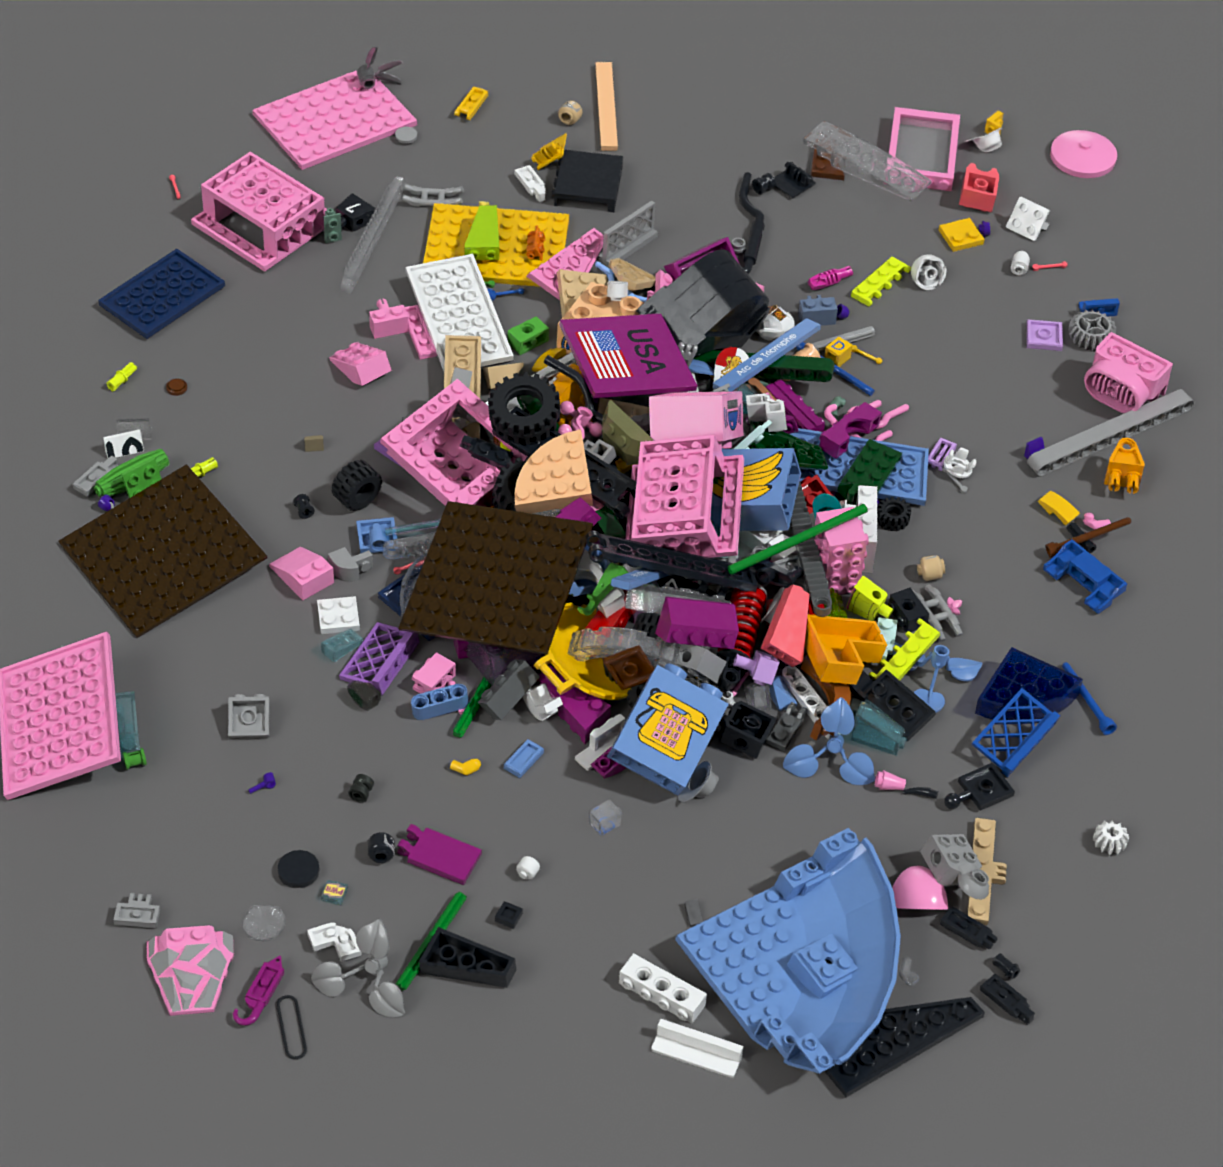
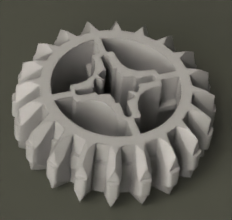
M1085 310L1083 313L1079 312L1077 315H1074L1069 323L1068 331L1070 339L1074 341V344H1079V347H1085V350L1091 348L1093 351L1110 332L1116 334L1115 321H1112L1111 317H1106V313L1101 314L1099 311L1094 312L1091 310V312Z

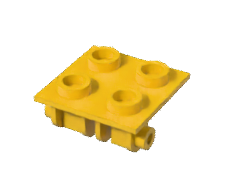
M566 133L541 147L539 151L533 154L531 159L534 163H538L537 170L547 167L551 162L563 156Z

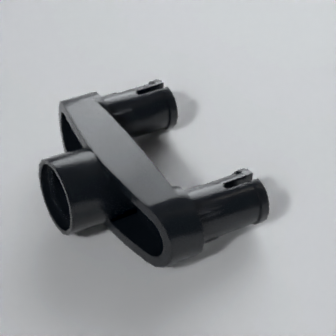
M771 557L750 566L753 568L757 583L762 586L770 583L788 588L795 583L796 579L804 574L801 567L794 566L791 570H786L770 562Z

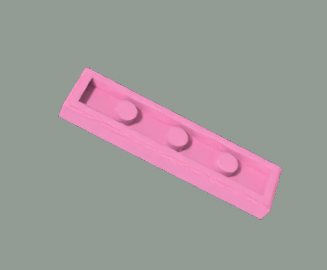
M419 306L405 307L408 314L409 334L420 360L436 357V349Z

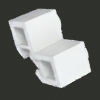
M765 393L746 396L749 424L751 420L755 422H767L770 420L772 424L768 427L769 432L787 430L784 401L779 399L776 401L772 400Z

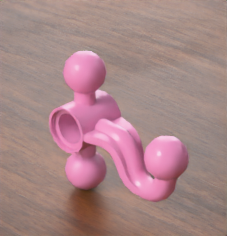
M564 401L560 404L561 413L565 416L570 415L573 418L570 425H560L558 433L563 435L581 429L584 440V430L587 427L592 436L599 437L602 435V425L598 422L593 423L590 421L593 416L591 410L581 406L576 411L573 404L569 401Z

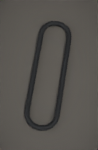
M284 995L278 999L276 1005L284 1048L289 1058L300 1059L305 1056L307 1045L299 1005L294 996ZM285 998H290L295 1002L304 1047L303 1053L299 1056H293L288 1051L280 1010V1002Z

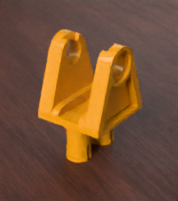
M1120 439L1109 459L1104 484L1108 485L1110 491L1113 490V486L1114 491H1118L1120 487H1127V492L1130 494L1131 488H1133V494L1139 491L1145 463L1137 443L1133 439ZM1124 444L1130 445L1131 449H1125L1122 446H1124Z

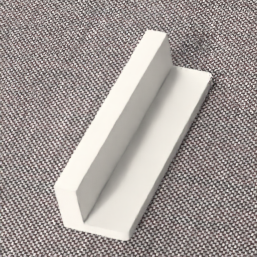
M660 1019L657 1027V1036L651 1051L729 1078H734L742 1058L743 1046Z

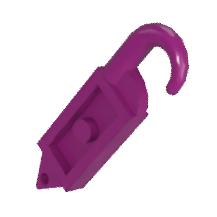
M281 955L268 963L264 962L249 988L245 1002L248 1007L253 1009L250 1016L242 1019L238 1016V1009H234L233 1019L239 1025L247 1026L255 1023L264 1007L267 1006L285 974L284 968H282Z

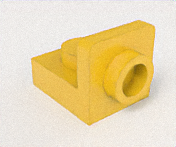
M998 110L986 120L985 133L989 134L1002 127V112Z

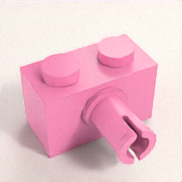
M380 299L376 303L379 310L369 312L370 329L374 339L409 332L408 314L404 305L389 308L387 300L383 299L384 304H382Z

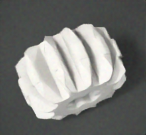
M1113 820L1110 823L1104 821L1101 825H1098L1093 835L1095 847L1101 848V853L1107 851L1109 856L1112 852L1118 855L1120 851H1124L1129 840L1127 828H1121V822L1114 824Z

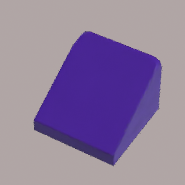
M1039 437L1027 442L1024 453L1027 459L1033 453L1045 448L1043 438Z

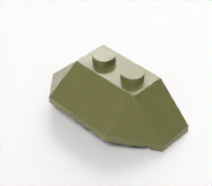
M612 400L608 401L602 419L603 441L613 446L616 455L627 465L638 464L640 442L654 440Z

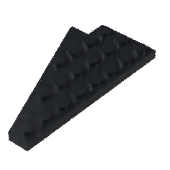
M972 997L885 1009L878 1026L846 1062L840 1065L836 1064L824 1072L842 1094L848 1097L983 1018L985 1012Z

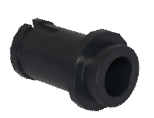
M999 953L993 959L992 964L1003 971L1007 978L1014 979L1020 973L1018 964H1013L1002 953Z

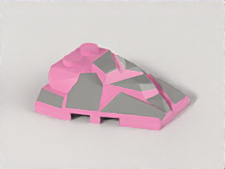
M208 925L165 929L161 936H155L147 941V963L154 974L155 982L160 988L161 996L170 1016L214 1012L222 991L223 980L228 974L230 961L232 962L234 957L233 935L224 931L214 932V927Z

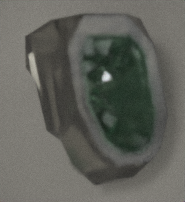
M356 680L351 681L347 686L348 693L353 701L364 710L369 711L377 706L381 700V693L370 683Z

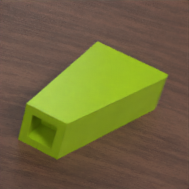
M497 205L479 206L464 245L465 255L473 254L475 260H499Z

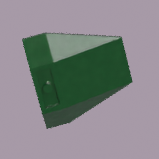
M751 420L748 435L759 425L762 426L764 422ZM767 428L763 434L764 438L759 443H752L749 446L750 449L794 448L800 470H827L828 468L822 448L783 431L769 432Z

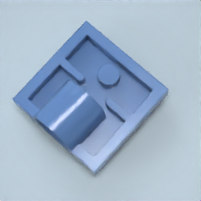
M394 517L356 521L360 554L368 550L371 553L398 550Z

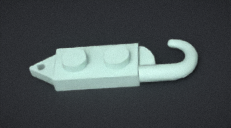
M768 420L762 426L759 425L734 449H750L749 446L752 443H759L764 438L765 430L772 422Z

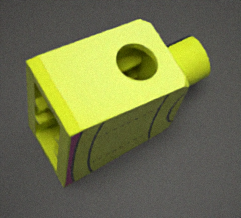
M862 576L853 588L846 609L871 621H874L878 614L888 619L893 612V608L884 604L888 594L867 577Z

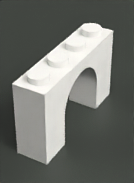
M858 485L855 506L865 504L868 510L867 513L858 516V519L862 521L864 534L867 533L869 544L866 545L867 557L864 558L865 570L862 572L872 573L877 547V487Z

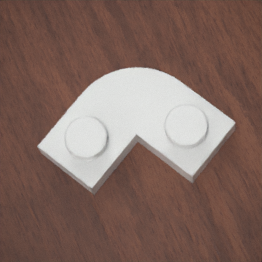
M328 923L307 930V935L314 951L335 945L341 962L362 956L356 943L355 934L351 928L348 930L345 927L336 926V923Z

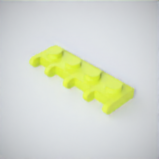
M891 257L852 290L851 297L867 306H871L873 304L871 300L873 297L880 298L882 296L880 291L883 288L888 290L892 288L890 282L893 279L901 280L902 275L900 273L902 271L909 273L911 267Z
M919 618L917 623L920 627L913 634L907 631L905 633L909 638L901 648L895 645L893 650L897 653L889 662L882 659L880 663L884 667L877 675L870 672L869 676L875 681L887 669L898 680H901L939 638L940 632Z

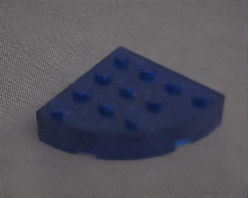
M1011 647L979 696L975 714L993 720L1021 688L1052 713L1054 711L1059 713L1072 704L1080 694L1083 679ZM1022 695L1017 699L1018 707L1029 706L1028 700ZM1029 710L1019 711L1020 720H1030ZM1033 710L1034 719H1043L1045 717V714L1040 710ZM1007 711L1005 713L1006 720H1016L1015 711Z

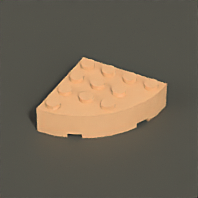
M581 429L551 439L529 457L522 467L516 482L514 493L515 509L517 512L541 514L560 511L579 497L590 506H593Z

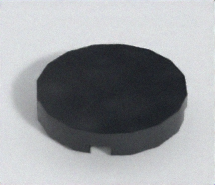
M291 851L285 854L278 863L279 878L289 887H307L318 878L320 870L319 861L315 855L308 851Z

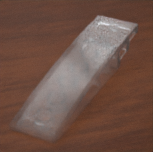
M826 121L821 122L803 138L804 144L817 149V155L830 160L831 166L911 202L932 183L926 176L889 153Z

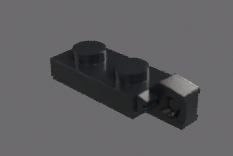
M464 435L460 444L461 448L468 450L472 454L471 457L500 469L502 467L506 468L507 463L513 456V452L475 437L472 438Z
M997 974L991 976L980 986L981 992L1015 1019L1019 1018L1027 1025L1034 1020L1035 1013L1029 1009L1027 999Z

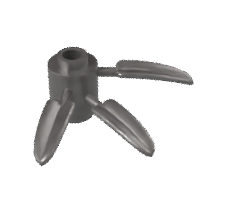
M372 47L365 60V63L368 65H362L357 69L361 86L365 89L373 88L376 83L375 77L380 80L402 84L401 79L385 73V71L402 64L403 61L393 60L378 66L377 71L373 72L371 64L375 61L378 47Z

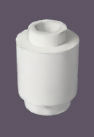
M1018 251L1014 254L1011 263L1013 274L1021 276L1027 273L1030 258L1026 252Z

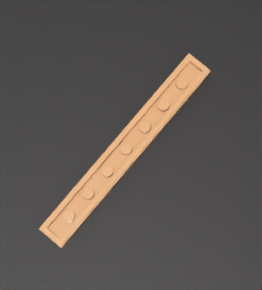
M596 62L601 151H618L612 62Z

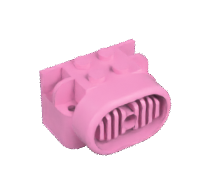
M1110 332L1097 346L1092 367L1084 376V384L1094 399L1121 413L1131 410L1137 411L1146 401H1154L1158 399L1159 394L1162 396L1166 394L1173 363Z

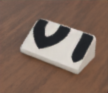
M140 429L103 437L107 458L110 456L117 458L144 451Z

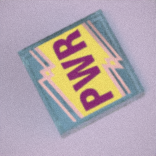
M327 880L321 895V901L342 905L348 885Z

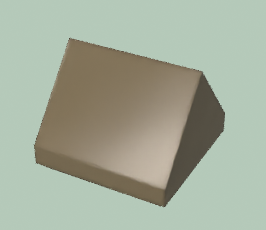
M322 435L304 437L305 452L324 451Z

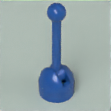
M522 287L517 290L495 292V290L487 288L492 301L496 299V296L524 293V288Z

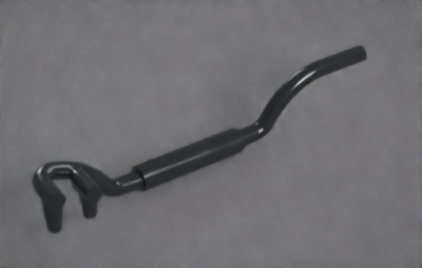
M745 172L739 191V199L744 209L756 217L752 223L743 260L745 263L743 269L749 274L753 265L756 264L765 225L763 223L764 214L762 211L754 207L748 200L747 194L752 174Z
M547 355L544 363L568 376L578 385L584 398L585 407L593 413L591 419L602 425L603 415L594 409L592 394L585 379L571 367Z

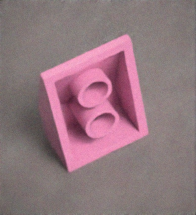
M302 547L269 564V567L302 600L334 583L333 567L322 556Z

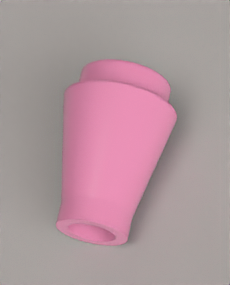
M884 770L877 772L875 787H878L879 790H904L906 779Z

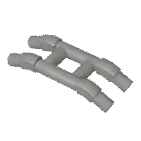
M408 184L403 186V190L413 195H421V199L406 195L402 196L401 201L415 207H434V203L463 204L461 197L445 199V196L452 197L463 193V186L446 189L421 188ZM428 195H438V200H429Z
M930 584L926 585L925 590L933 598L928 601H924V598L913 590L929 613L928 622L930 626L940 632L938 642L946 639L939 623L941 620L947 619L956 637L963 634L957 617L952 613L938 589ZM938 605L942 613L933 615L929 608Z

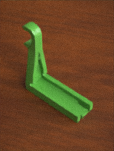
M611 562L604 571L592 595L587 594V598L590 600L587 607H578L579 613L587 616L591 615L598 604L614 588L611 586L612 578L629 573L626 568ZM640 587L627 590L636 594L637 600L642 606H646L649 602V599Z

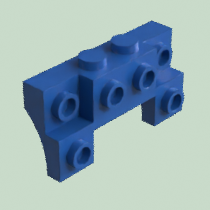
M1072 539L1065 543L1059 552L1045 563L1043 570L1054 579L1058 580L1065 574H1069L1090 591L1091 594L1085 598L1084 603L1097 614L1111 606L1112 600L1125 592L1128 584Z

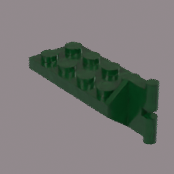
M869 439L838 485L837 491L847 500V504L856 505L858 485L877 487L878 495L900 461L902 453Z

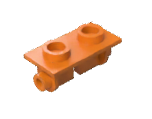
M536 225L535 231H530L527 235L528 246L526 255L529 259L539 256L542 261L543 253L545 252L543 245L545 234L543 231H540L538 225Z

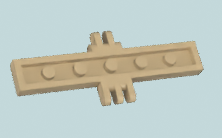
M975 818L972 849L982 865L980 870H983L989 877V894L982 900L969 896L967 915L988 926L991 883L1001 885L1006 883L1007 865L1005 863L993 862L996 820Z

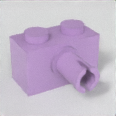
M756 650L753 660L737 654L733 666L748 670L755 683L766 686V683L772 685L779 661L773 655Z

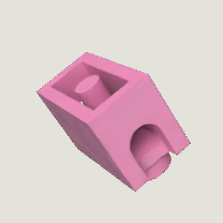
M436 652L431 658L426 660L420 670L414 672L412 680L415 681L413 690L421 694L445 687L456 676L455 663Z

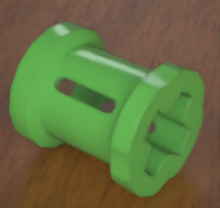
M143 748L130 753L122 752L126 770L136 765H147Z

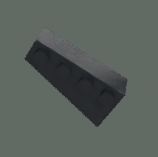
M440 927L437 928L419 961L421 974L506 988L517 970L514 957Z

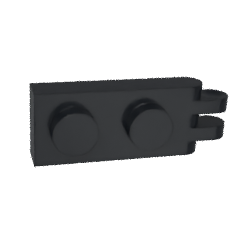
M953 906L950 907L940 921L941 926L979 948L984 946L987 949H991L998 940L992 934L993 932L989 927Z

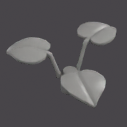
M377 919L362 927L357 932L356 943L362 953L369 954L365 964L345 974H341L340 965L328 961L320 964L312 973V983L320 992L330 997L338 996L344 991L345 982L343 978L363 969H366L371 974H378L374 984L376 990L369 995L372 1008L377 1013L386 1017H400L405 1014L403 996L399 987L392 982H383L379 985L381 975L384 974L382 969L388 964L386 955L389 951L388 935L381 919Z

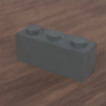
M513 660L507 666L505 673L495 679V684L483 692L482 698L478 703L493 719L502 720L540 676L525 660Z

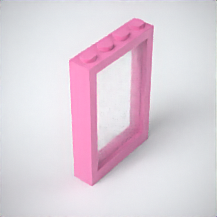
M895 107L885 183L952 191L960 115Z

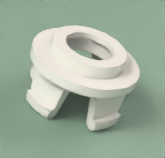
M961 447L956 454H953L954 450L949 452V455L944 459V467L955 477L967 478L971 475L972 468L976 466V459L969 463L966 460L969 450Z

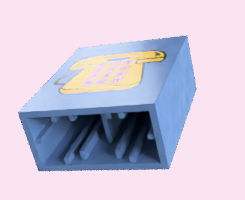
M668 663L664 668L657 665L650 674L607 757L678 796L691 778L728 703L721 700L723 693L718 688L707 683H702L700 687H697L685 680L687 673L683 669Z

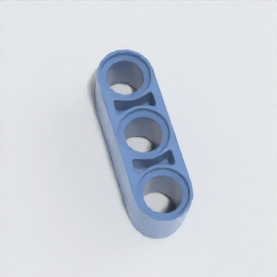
M454 684L417 694L411 699L412 713L417 720H425L462 710L469 703L467 688L463 684Z

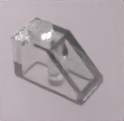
M757 683L742 684L747 704L765 713L766 710L772 709L769 685L762 686Z

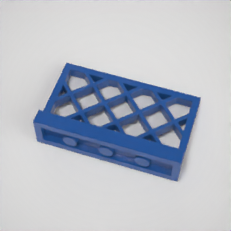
M1021 688L971 745L1002 769L1001 773L1008 778L1057 723L1060 715L1055 711L1052 713ZM1022 695L1028 700L1029 706L1018 707L1017 699ZM1029 710L1030 720H1020L1019 711ZM1033 710H1040L1045 714V717L1043 719H1034ZM1007 711H1015L1016 720H1006L1005 713ZM1006 724H1017L1018 733H1007ZM1020 724H1031L1032 731L1030 733H1021ZM1003 725L1004 734H993V726ZM1019 737V746L1009 747L1008 738ZM982 738H991L992 747L984 748L979 741ZM994 738H1005L1006 747H995ZM996 751H1006L1007 759L1001 762L996 757Z

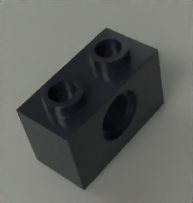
M910 587L890 594L888 606L893 608L891 614H894L899 626L903 627L906 632L916 631L920 627L917 623L919 618L928 623L929 613Z

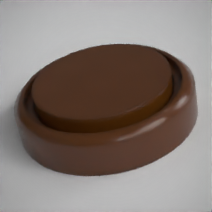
M172 379L166 384V390L171 395L179 396L187 391V383L183 379Z

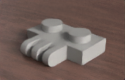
M130 893L128 903H117L114 925L157 928L160 906L151 905L152 894H147L146 901H143L144 894L139 893L138 899L135 900V893Z

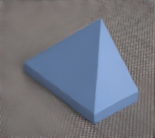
M781 675L774 677L772 685L766 683L764 687L778 711L786 710L791 702L796 703L797 706V702Z

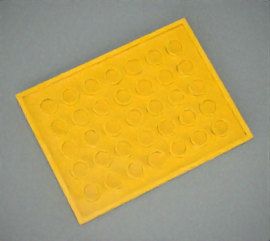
M434 203L423 263L464 256V245L479 207ZM497 208L499 260H476L483 280L486 282L493 280L499 284L540 287L526 276L566 247L569 214ZM536 225L545 234L543 244L545 252L543 253L542 261L539 256L529 259L526 255L528 246L527 235L530 231L536 230Z

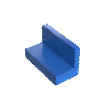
M1118 298L1081 301L1078 306L1082 313L1085 310L1088 312L1093 310L1094 312L1099 311L1101 314L1106 313V317L1117 316L1120 302Z

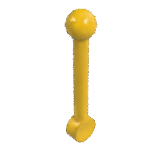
M852 346V352L864 355L876 361L877 364L883 362L882 358H876L857 349V346Z

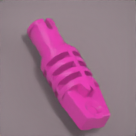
M850 266L838 270L833 268L813 276L807 283L812 290L826 288L839 283L843 278L852 276L853 271L850 269Z

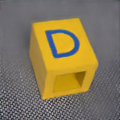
M837 337L825 347L824 358L833 360L835 365L840 367L851 358L853 345L841 337Z

